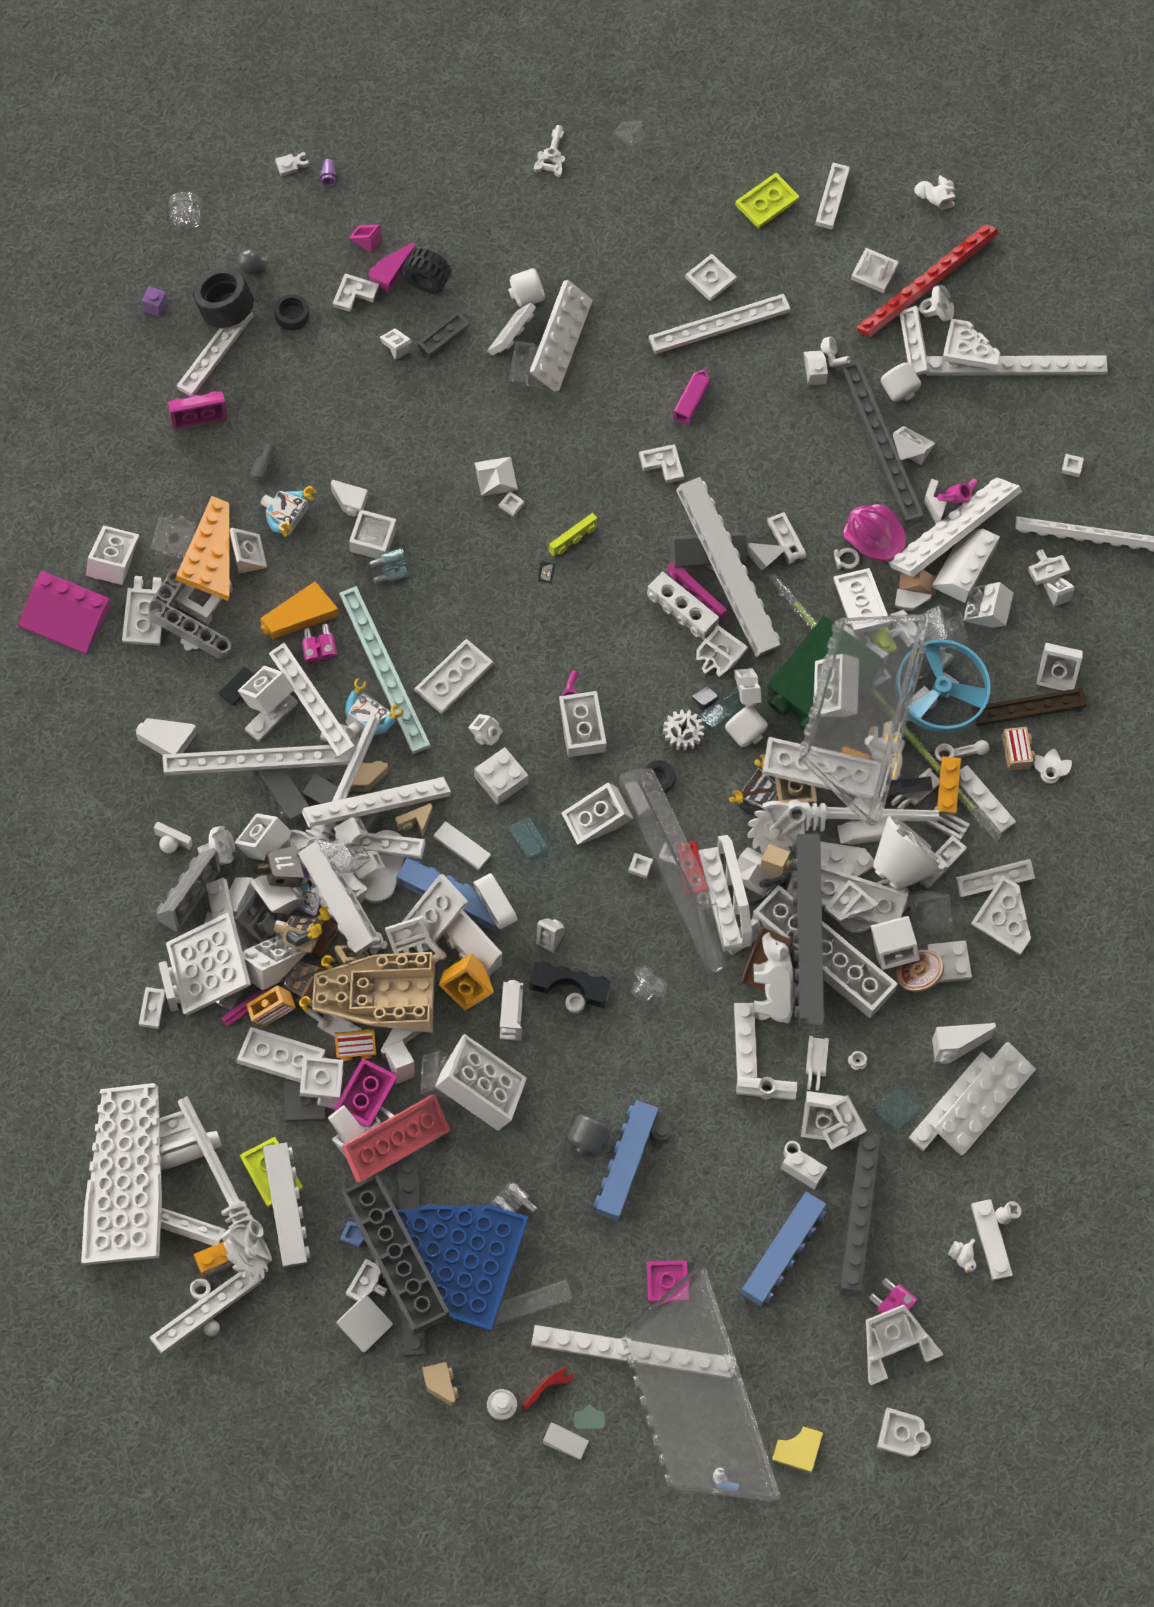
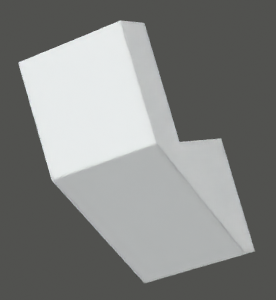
M931 479L924 503L935 523H938L942 519L947 502L938 501L934 497L938 481Z

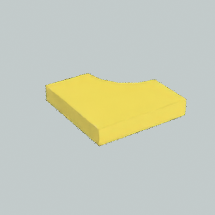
M803 1427L800 1434L795 1438L778 1440L772 1461L811 1473L823 1432Z

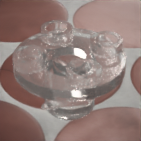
M638 966L634 970L635 976L639 981L634 982L631 992L636 999L644 1002L650 1000L653 994L658 997L665 996L667 993L665 989L668 986L667 983L652 974L653 970L649 966Z

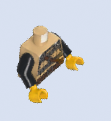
M324 906L320 908L321 915L319 916L316 914L311 918H304L293 915L287 923L277 920L274 931L284 934L282 939L284 944L311 953L322 933L323 921L331 918L328 911L329 907Z

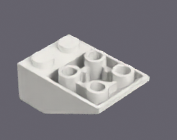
M282 933L243 951L250 982L262 990L277 984L307 953V951L284 944L282 942L284 934Z

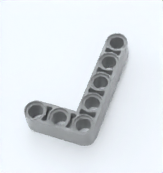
M178 570L170 571L149 603L148 618L218 659L227 658L231 650V642L228 638L171 607L181 592L184 583L171 582L172 579L176 578ZM169 594L171 597L163 598L161 595ZM159 609L161 612L156 614L152 610ZM175 618L177 622L172 623L168 619ZM191 627L194 631L187 632L185 628ZM207 636L210 640L203 641L201 637ZM223 645L227 649L222 651L218 649V646Z

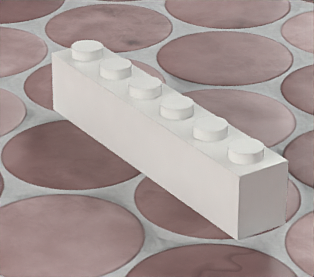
M316 840L298 852L301 864L310 873V880L319 889V896L323 901H326L330 915L339 924V931L347 938L348 947L355 953H363L381 941L326 843Z
M287 1143L264 1146L263 1150L283 1268L307 1264L310 1253L309 1247H304L303 1242L307 1235L305 1226L301 1227L300 1219L303 1218L302 1206H297L296 1199H300L299 1188L294 1187L293 1179H297L295 1167H291L290 1159H294L292 1147L288 1148Z

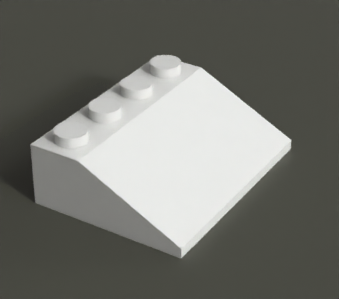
M464 1034L442 1069L435 1087L498 1131L512 1120L527 1078Z

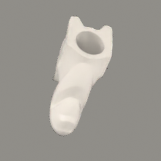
M939 175V186L934 187L927 181H922L915 186L914 191L918 197L922 199L927 198L930 203L938 206L941 211L955 206V203L952 201L956 198L954 192H952L955 190L954 183L949 179Z

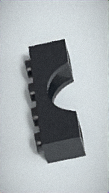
M545 961L535 962L529 981L530 990L548 994L551 989L558 985L570 984L577 987L583 993L585 1004L605 1008L611 981L606 977H593L584 971H570L567 967L551 966L550 963Z

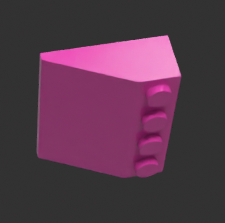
M41 571L32 587L18 627L87 654L111 609L110 599Z

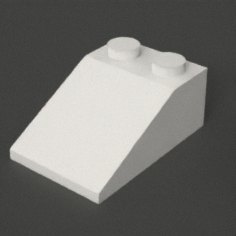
M103 525L88 557L86 576L122 585L128 573L139 534Z
M597 691L559 696L568 757L606 752V738Z
M606 783L562 812L577 845L617 830L633 820L620 791L610 783Z
M996 1024L937 1027L932 1039L935 1062H940L941 1064L951 1063L991 1039Z

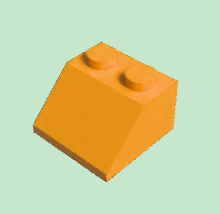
M472 953L444 970L439 982V986L464 1011L494 992L485 966Z

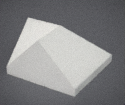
M905 426L893 434L900 460L909 458L922 465L935 445L931 440Z
M511 457L475 463L481 497L518 491Z
M747 847L737 861L743 885L763 896L768 888H761L759 882L766 878H771L761 870L763 854Z

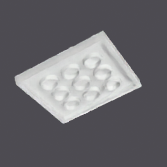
M232 913L223 914L166 942L183 1014L190 1015L251 985Z

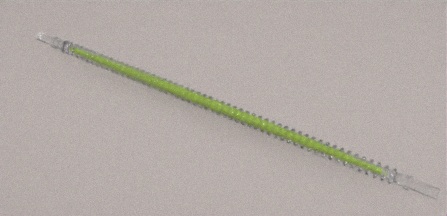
M774 573L771 574L769 579L779 590V594L787 599V603L790 602V607H793L794 611L797 610L796 614H800V618H804L803 622H807V626H810V630H812L818 623L816 618H812L813 615L809 614V610H805L806 607L802 606V602H798L799 599L795 598V594H791L788 586H785ZM872 685L866 692V694L869 693L868 697L873 698L872 701L876 702L875 705L880 706L879 710H883L882 713L887 714L886 718H890L889 721L894 722L893 726H897L896 729L900 730V734H904L903 737L907 738V742H911L910 745L914 746V750H918L917 754H921V758H925L924 762H928V766H932L931 770H935V774H939L938 778H940L941 762H937V758H933L934 754H930V750L926 749L927 746H923V742L919 741L920 738H916V733L913 734V730H909V725L906 726V722H902V717L899 718V714H895V709H891V705L888 706L889 702L884 701L885 698H881L882 694L877 693L878 690L874 689L875 686ZM959 786L958 799H960V803H964L963 807H967V811H971L970 815H974V819H977L980 826L985 828L996 841L1000 840L1002 836L990 823L991 820L983 815V811H979L980 807H976V803H972L973 799H969V795L965 794L966 791H962V786Z

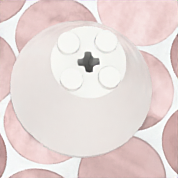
M892 815L887 818L873 867L881 878L884 879L886 877L890 881V885L898 891L900 888H905L948 868L944 859L939 854L936 855L930 850L932 847L914 830L899 819L896 822L892 820L894 818Z

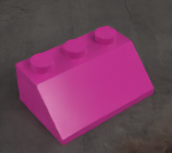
M214 391L200 396L193 395L190 398L174 399L168 402L173 429L227 419L225 399L222 391Z
M362 1058L336 1104L334 1112L344 1105L360 1126L370 1127L398 1076Z

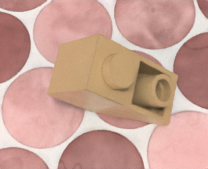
M375 761L373 763L362 762L350 792H369L388 774V763L382 761Z
M768 844L761 859V870L771 879L781 876L785 870L792 875V870H790L792 865L790 851Z
M446 1362L423 1367L422 1371L427 1392L450 1406H456L455 1400L459 1399L457 1388L452 1387L451 1380L454 1379L452 1368H448Z

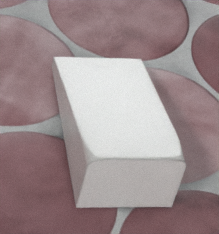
M552 1422L543 1440L544 1445L581 1460L589 1442Z

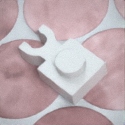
M305 152L298 154L294 158L290 154L275 159L281 177L298 172V167H309L308 160L301 161V159L306 158Z

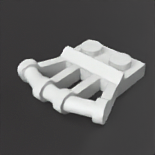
M423 916L385 928L394 954H399L401 950H404V953H411L409 948L417 946L419 953H423L425 951L422 944L427 943L435 952L433 955L435 963L447 957L444 951L431 939Z

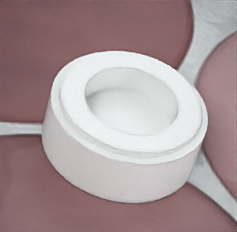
M572 993L566 998V1008L568 1011L579 1013L584 1009L585 999L581 994Z

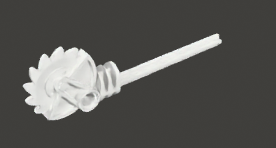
M370 715L333 801L346 799L381 721L380 718ZM336 822L312 827L311 830H305V832L290 830L291 834L288 836V840L279 849L296 846L297 851L300 852L317 840L324 841L330 850L331 840L329 836H334L332 830L338 825Z
M791 800L788 803L769 801L762 804L765 811H756L755 815L758 818L748 823L753 828L748 832L747 837H754L752 842L753 849L760 846L763 855L768 844L791 852L788 846H792V841L796 840L797 834H805V830L808 831L809 826H812L813 831L816 830L817 826H819L820 831H824L826 819L887 820L892 815L894 816L892 819L894 821L899 819L901 821L938 822L939 811L827 807L825 803H821L819 807H817L816 803H813L811 807L809 803L800 802L799 800ZM800 809L798 814H791L793 810Z
M188 1096L180 1099L178 1104L229 1204V1207L221 1212L223 1216H230L225 1220L227 1223L233 1222L229 1229L221 1236L224 1246L229 1253L226 1256L235 1264L233 1269L242 1272L244 1279L251 1277V1280L255 1282L259 1277L260 1280H263L264 1272H268L267 1264L272 1261L268 1246L262 1239L264 1234L263 1228L250 1215L245 1201L239 1200Z

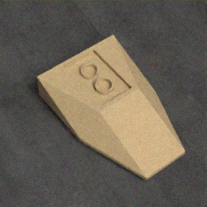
M432 952L371 955L314 974L312 1010L370 1026L432 1033L435 982Z

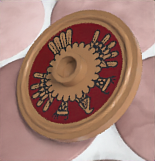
M919 950L920 960L899 965L896 977L900 986L910 992H922L935 986L944 972L943 961L937 953L930 950Z

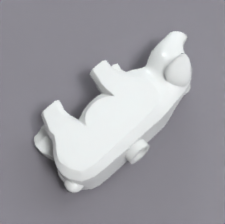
M768 932L762 937L764 952L768 960L762 964H754V982L765 984L767 1000L759 1002L754 1000V1016L759 1020L771 1017L778 1022L790 1023L794 1010V990L797 987V983L793 982V967L786 944L773 939Z

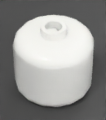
M532 268L510 277L511 288L508 290L511 298H515L519 307L522 308L529 303L536 304L544 301L545 293L536 269Z
M902 363L894 367L881 378L882 386L894 402L904 399L906 401L910 400L921 387V381L910 363Z
M753 706L743 708L725 725L726 731L740 747H746L752 742L754 745L763 738L762 734L768 727L767 722Z

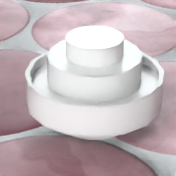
M504 1389L496 1390L488 1397L487 1409L493 1418L502 1421L511 1418L515 1414L517 1401L510 1391Z

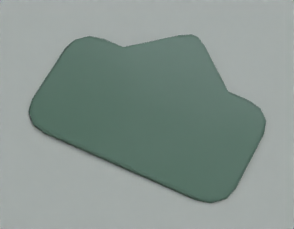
M589 1404L582 1411L574 1413V1426L577 1429H601L605 1426V1414L603 1411H597Z

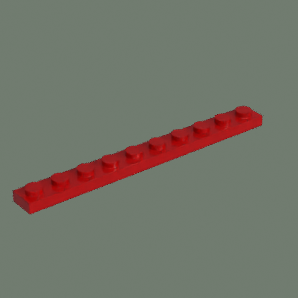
M988 225L980 227L977 232L955 247L947 256L941 258L938 263L916 278L908 287L902 289L898 295L877 309L869 318L863 320L856 327L858 332L871 337L999 235L997 228Z

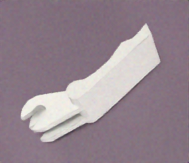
M928 768L918 778L931 776L934 790L939 786L940 778ZM932 791L899 794L892 801L891 805L895 806L906 797L907 799L897 807L898 809H904L910 803L916 806Z
M308 1008L309 1010L306 1012L319 1021L318 1028L334 1037L335 1032L361 1030V1028L343 1018L321 1013L323 1014V1017H321L311 1008Z
M809 1036L806 1074L808 1075L807 1090L811 1088L812 1075L817 1076L816 1091H819L820 1076L825 1077L829 1038L820 1039Z

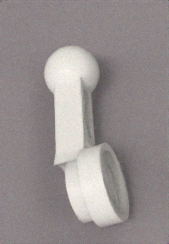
M979 740L973 745L955 749L949 744H940L935 750V757L941 762L942 757L939 755L941 751H948L950 753L949 757L955 758L973 754L985 755L989 751V744L984 740Z
M200 1278L191 1283L190 1292L195 1299L200 1301L210 1294L211 1287L207 1280ZM199 1286L206 1288L203 1294H197L195 1290ZM214 1319L204 1324L206 1335L215 1336L219 1333V1323Z

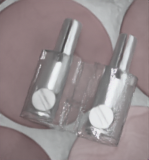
M513 1180L489 1203V1205L515 1213L523 1206L532 1213L537 1211V1207L529 1201L530 1195Z

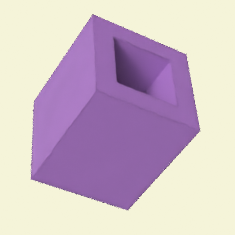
M148 286L142 299L143 312L160 317L167 304L166 292Z

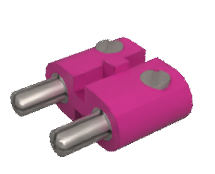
M328 624L322 625L323 635H319L318 638L311 637L310 628L304 629L305 639L302 640L305 663H319L323 659L328 661L337 658L335 638L333 634H330Z
M887 1278L882 1281V1284L892 1291L884 1301L874 1293L869 1296V1299L878 1306L877 1311L880 1314L901 1305L906 1306L910 1310L918 1300L902 1285L898 1284L895 1286Z

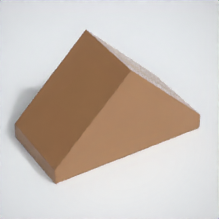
M923 569L913 577L902 573L900 574L899 589L936 596V589L932 587L936 577Z

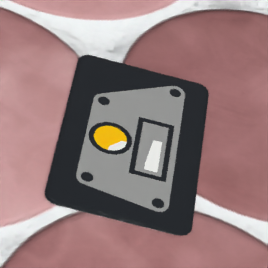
M540 563L538 582L552 583L555 563Z

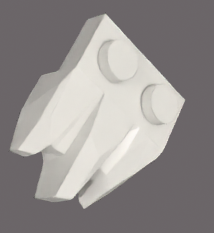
M717 625L709 637L705 638L698 647L696 659L706 660L702 667L705 674L715 667L717 669L716 674L720 677L739 661L748 649V646Z

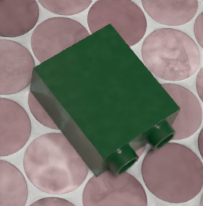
M825 616L820 619L767 684L768 695L771 697L767 702L768 705L782 716H786L790 711L801 720L797 726L813 739L819 733L826 739H829L846 718L813 716L815 661L840 654L858 659L857 703L884 671V659Z

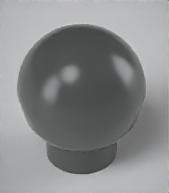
M246 249L238 256V267L246 274L266 271L267 257L261 256L253 249Z

